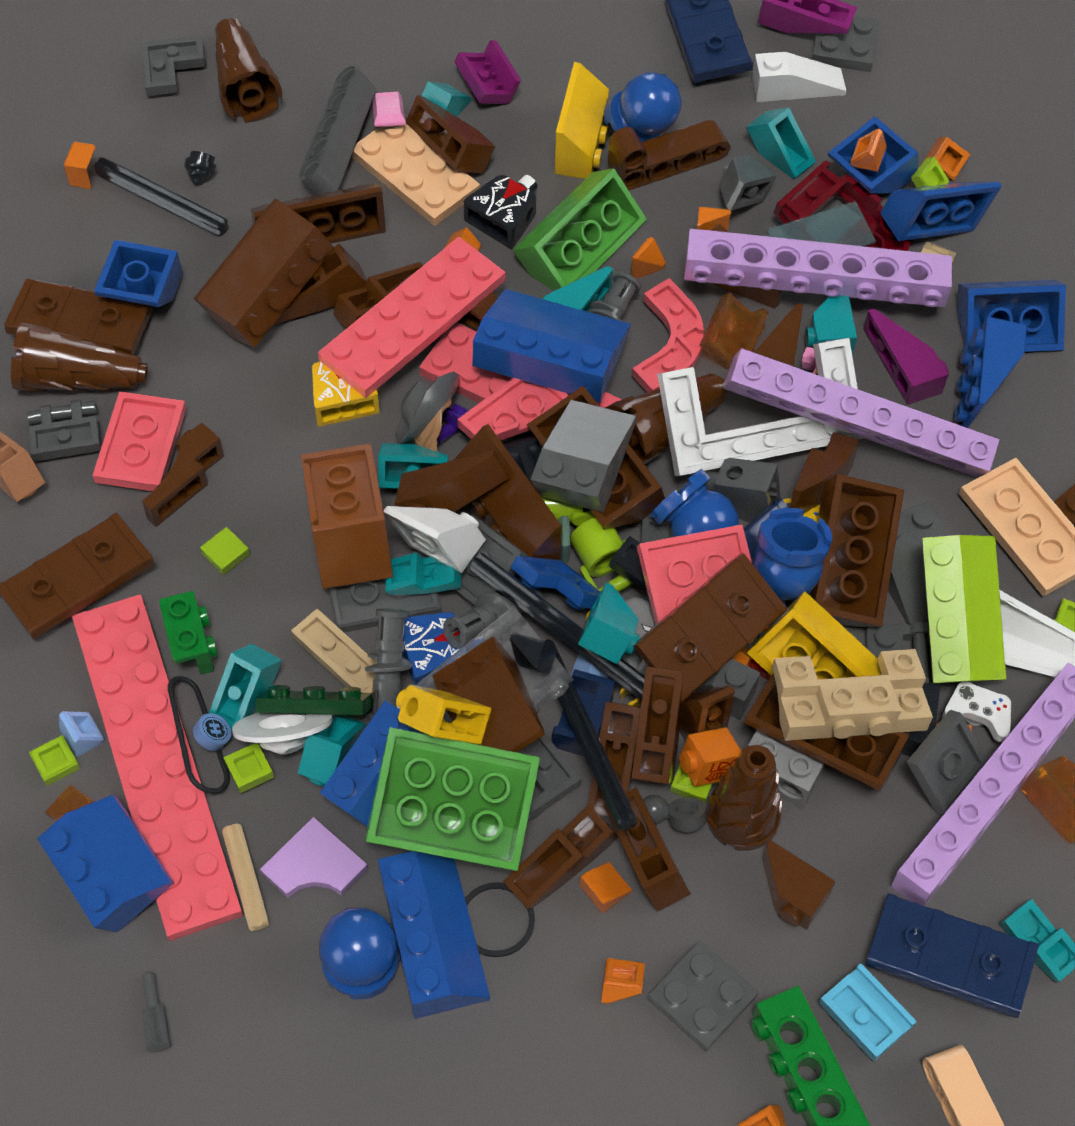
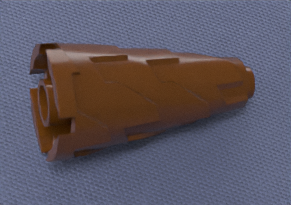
M223 19L215 28L216 63L221 104L226 113L236 120V115L242 116L244 122L263 119L277 109L279 96L282 100V88L279 79L268 61L261 57L250 33L245 30L242 23L238 19Z
M22 322L17 329L13 349H17L16 357H11V384L15 390L40 392L48 389L77 391L79 388L109 391L113 388H138L139 383L146 382L148 364L142 363V359L139 356L115 350L113 346L83 341L81 337L54 332L48 327Z
M711 373L696 378L703 419L708 416V412L725 401V395L728 391L723 389L724 379ZM660 389L635 398L630 396L606 407V409L637 417L628 444L644 464L665 451V447L669 445Z
M751 745L742 748L734 764L730 765L727 773L722 775L718 787L709 797L706 809L708 827L724 846H726V843L735 846L734 850L751 851L765 846L775 837L780 826L782 800H780L781 794L778 793L779 772L776 769L774 755L768 748L761 745Z

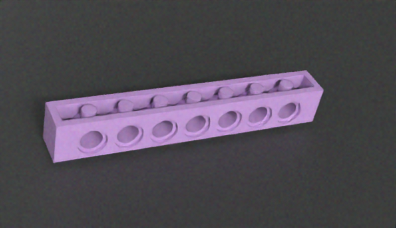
M690 228L684 280L699 283L728 284L730 286L757 287L765 290L776 289L794 291L796 293L824 294L832 297L842 295L862 300L871 299L893 303L919 304L928 307H945L952 288V256Z
M742 348L733 356L723 389L976 478L990 472L1000 440Z
M1069 662L1065 665L898 870L891 885L894 890L909 901L926 906L1075 720V666Z

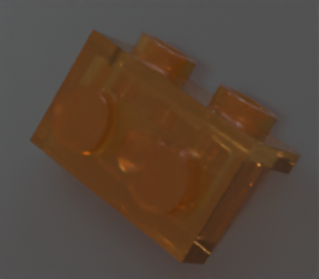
M730 292L722 295L699 346L725 369L730 368L733 356L741 348L754 352L757 339L765 329L764 323L769 312L765 308L751 312Z
M1063 755L1042 765L1022 786L1021 790L1059 833L1072 844L1075 842V763L1069 761Z

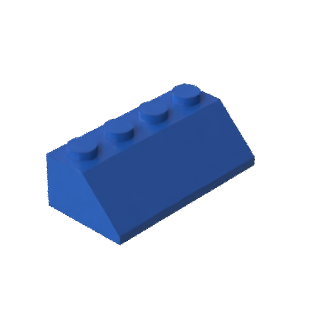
M417 851L378 859L380 877L393 931L396 935V944L414 1019L489 1001L490 994L455 859Z

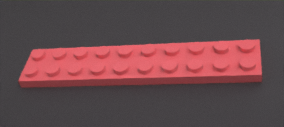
M141 594L72 615L132 820L174 882L156 898L168 940L172 941L242 917L241 907L205 794L190 782L186 774L167 685L169 681ZM181 722L191 770L195 779L201 784Z

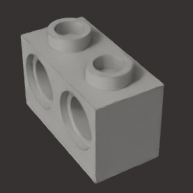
M756 730L748 746L761 745L771 751L775 758L776 769L779 772L778 793L781 794L780 798L804 809L820 779L824 763Z

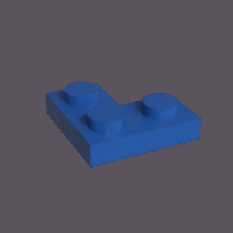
M516 555L510 567L521 576V582L529 588L539 590L540 587H545L561 592L567 597L566 602L578 610L584 611L586 608H592L601 592L562 560Z

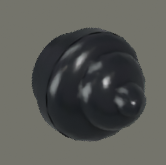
M200 151L190 152V156L185 159L184 166L194 185L201 184L204 179L210 178L215 173V157Z

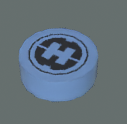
M208 713L201 716L195 723L193 736L203 748L217 751L222 749L230 740L231 728L221 716Z

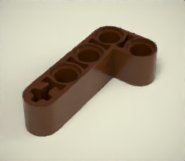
M714 120L703 121L641 142L632 127H623L614 132L610 137L608 166L610 169L614 168L628 190H633L721 160L728 154L731 147Z

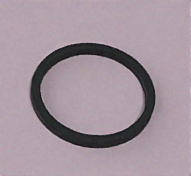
M487 883L472 890L465 897V902L468 906L475 896L491 889L512 891L505 883ZM527 909L529 913V926L524 937L516 945L498 951L484 949L477 945L479 954L489 957H504L520 950L529 941L535 925L534 909Z

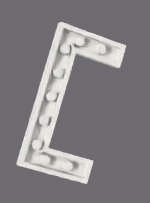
M844 338L813 344L818 375L858 389L850 339ZM694 367L657 374L675 476L696 473L701 468L704 471L720 468L727 458L755 461L828 446L833 432L855 439H863L857 435L803 416L705 434Z

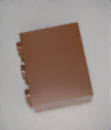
M371 443L301 454L322 588L392 578L386 524Z

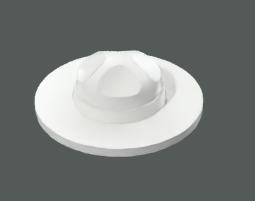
M255 713L237 721L232 727V733L238 740L260 743V746L265 750L286 755L303 748L307 736L318 733L330 726L332 715Z

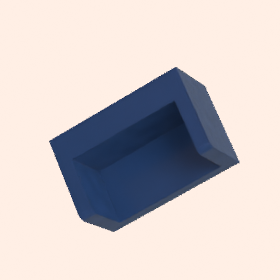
M574 669L571 680L598 737H600L605 703L613 701L616 681ZM563 711L558 726L553 728L552 743L559 750L585 757Z

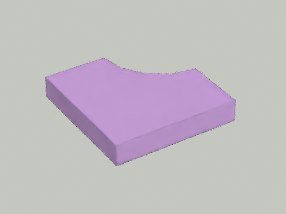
M313 817L260 869V873L287 898L299 890L311 887L328 888L342 896L368 870V865Z

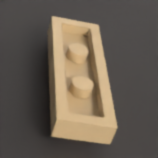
M316 609L291 630L292 638L345 687H359L362 693H372L374 697L372 685L375 673L365 671V667L376 664V661L369 658L364 650L320 610Z

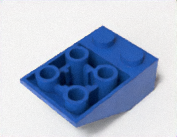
M987 316L981 327L975 328L970 344L963 346L960 355V364H964V370L959 377L957 392L961 393V401L956 406L954 420L958 421V425L969 428L1024 355L1026 325Z

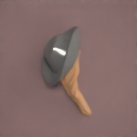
M453 371L437 377L435 381L430 379L417 382L405 394L401 403L404 415L399 422L395 434L398 444L415 441L417 445L437 451V438L442 427V413L451 405L452 396L455 394L460 381L459 374Z

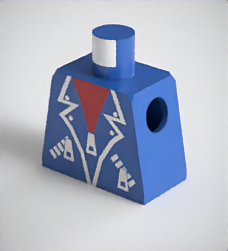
M445 612L405 618L403 636L405 648L403 654L406 659L412 661V668L408 670L413 685L426 688L436 686L432 675L468 653V650L474 649L485 642L484 636H477L469 640L467 646L458 649L450 645L443 630L445 620L453 616L455 617L454 613ZM458 631V632L454 633L453 636H457V635H459L461 632Z

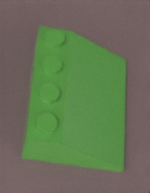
M389 727L365 840L370 843L518 871L540 757Z

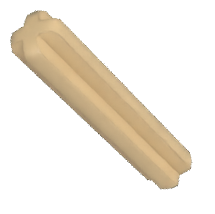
M238 823L223 828L222 834L249 929L251 931L265 929L269 926V920L242 826Z

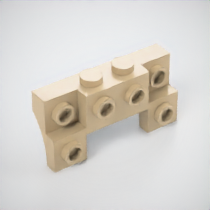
M916 649L881 651L877 661L882 675L820 680L817 679L810 656L775 658L772 670L777 686L780 726L785 741L831 737L844 739L858 735L881 736L887 733L928 730L933 716L922 688L926 677Z

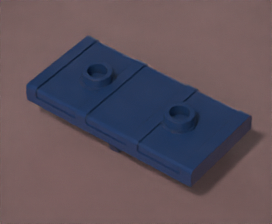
M665 0V5L693 84L698 85L702 84L705 80L753 70L752 59L748 54L743 35L738 27L729 0Z
M888 893L865 966L1018 1019L1039 944Z

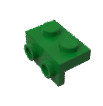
M194 590L161 598L159 605L173 662L181 663L196 659L200 675L214 672L211 658L218 657L213 636H205L204 627L210 626L205 605L198 607Z

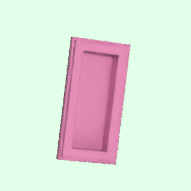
M398 91L374 94L372 106L375 127L402 126L406 124L403 99Z

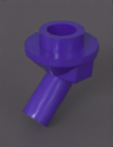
M454 403L452 408H446L442 419L448 423L441 427L437 444L458 432V418L469 410Z

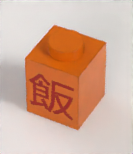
M727 727L689 734L679 756L682 770L688 774L695 787L720 782L722 775L727 773L729 766L734 764L741 750Z

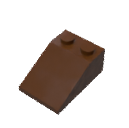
M494 636L432 675L437 690L445 691L492 708L482 743L477 745L518 752L545 735L516 661ZM447 710L453 722L457 714Z

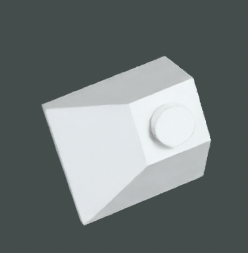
M387 506L383 511L410 547L446 566L454 568L460 573L464 571L486 540L477 528L479 526L478 521L465 512L458 515L448 509Z

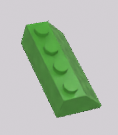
M614 168L592 172L513 249V252L530 276L555 291L596 272L647 218Z

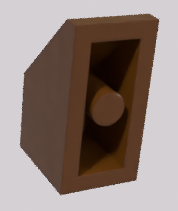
M770 840L766 845L762 861L774 909L779 912L780 917L786 923L795 927L801 926L807 930L831 895L836 881Z

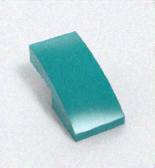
M413 553L391 559L393 577L386 578L385 592L389 595H415L461 588V573L431 557L423 558L418 553Z
M1032 898L1026 900L999 922L1008 935L1039 944L1034 963L1056 983L1060 982L1075 969V943L1062 927L1059 929L1054 928Z

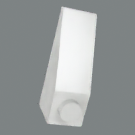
M788 52L755 54L751 81L756 102L846 95L841 68Z

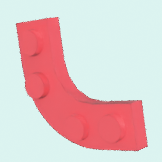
M670 278L645 292L643 297L646 305L665 324L670 337L667 345L658 353L632 368L633 378L647 393L660 389L658 373L694 367L702 351L704 327L699 311Z

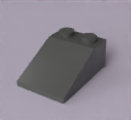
M570 400L545 442L531 477V482L538 494L545 498L604 513L637 417Z
M930 501L903 510L900 514L888 592L907 625L915 622L928 623L922 538L949 536L945 525Z

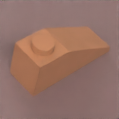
M0 431V489L18 502L21 499L32 496L37 488L45 484V481L27 450Z

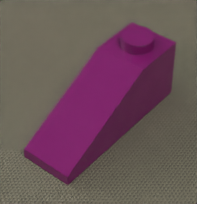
M763 0L757 23L784 33H848L857 7L838 0Z
M876 309L868 310L863 330L906 405L942 394L949 372L946 363L938 358L934 349Z

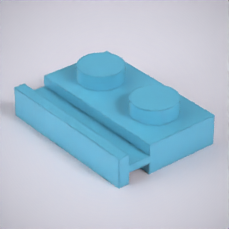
M859 964L852 973L843 978L819 1001L822 1008L873 1062L893 1046L908 1030L913 1028L917 1022L862 964Z

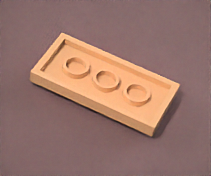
M407 124L378 127L355 144L351 155L355 161L434 227L462 207L464 200L480 188V184L466 172L455 171Z
M1017 458L1006 462L961 487L959 495L989 532L995 536V539L1043 597L1075 579V527Z

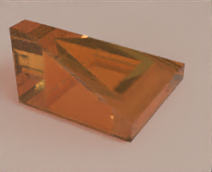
M70 784L45 813L54 821H57L65 813L94 801Z

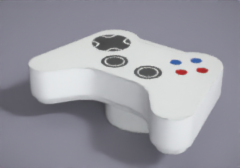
M970 682L958 684L942 713V718L949 710L961 712L969 724L974 726L986 725L993 738L997 742H1003L1010 734V699L1004 694H998L973 685Z

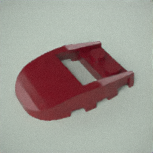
M826 160L778 201L773 212L793 239L814 241L805 231L806 227L804 224L838 195L862 219L835 244L908 251L910 246V240L898 241L880 214L883 209L881 205L883 199L875 193L868 194L856 186L857 181L846 174L840 178L828 170L831 163Z

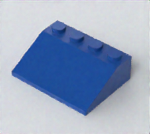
M505 289L484 315L473 339L472 366L568 394H572L584 385L594 400L601 403L631 329V324Z

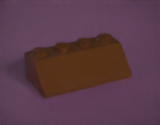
M376 183L282 202L315 225L331 244L386 232L382 188ZM269 204L250 208L253 224Z
M273 199L193 299L234 341L256 347L332 252L334 246L315 225L278 199Z
M584 385L527 424L542 447L570 400L600 407ZM629 444L604 513L590 509L604 529L639 522L651 514L665 499L662 487Z
M490 425L483 426L454 460L495 450L510 476L508 480L469 503L471 512L474 516L482 518L486 524L528 554L527 557L560 560L561 524Z
M836 474L824 482L818 522L819 518H821L829 526L833 539L827 557L823 560V574L820 581L808 595L841 625L880 628L883 623L904 489Z
M774 673L744 720L745 724L879 791L886 785L909 737V734L905 732L887 733L881 736H850L844 739L831 737L785 741L779 720V701Z

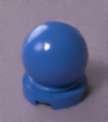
M649 71L634 77L627 83L623 91L618 92L606 103L604 109L606 125L610 122L615 132L623 127H632L641 142L660 136L662 132L675 124L681 112L682 100L678 86L665 74Z
M702 468L688 478L689 482L678 492L674 490L650 514L659 525L664 521L671 522L673 537L739 525V514L732 502L720 492L707 490L706 484L711 478Z
M781 508L770 512L769 518L760 524L758 533L759 545L752 557L754 567L779 599L787 601L797 599L804 591L809 594L820 581L823 574V560L827 557L833 539L831 529L824 520L819 518L817 523L813 519L803 516L804 510L797 508Z
M347 908L333 916L325 926L319 940V957L329 986L354 1000L370 999L383 993L388 988L387 985L392 981L399 968L396 935L390 923L383 916L368 908Z

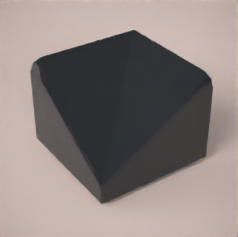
M515 632L511 634L510 641L517 664L521 667L550 675L557 653L556 646Z

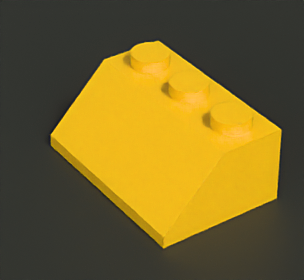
M578 62L573 64L556 129L555 174L586 179L594 171V167L600 168L603 150L599 149L600 144L605 145L607 140L608 126H605L604 109L609 101V89Z
M805 591L787 608V611L782 616H779L747 652L771 676L773 674L772 665L775 658L801 656L811 657L818 680L878 676L881 673L877 661L878 658Z

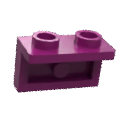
M496 40L489 41L484 53L458 52L454 61L479 103L510 104L521 83V79Z

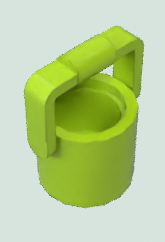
M596 517L579 525L572 532L570 543L583 563V566L579 567L586 580L597 588L591 576L601 577L615 571L609 567L610 560L627 539L622 541L615 528L604 529ZM620 574L610 580L609 584L613 585L617 592H620L633 584V582Z

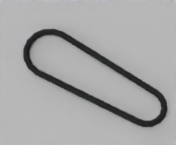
M173 677L167 687L186 774L190 782L197 789L210 794L221 793L228 787L230 781L229 771L221 749L216 751L224 773V782L220 787H205L195 779L192 773L173 685L178 681L189 684L196 694L202 714L204 715L208 714L200 689L188 677Z

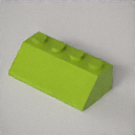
M952 535L922 538L933 683L946 684L1006 680L995 536Z

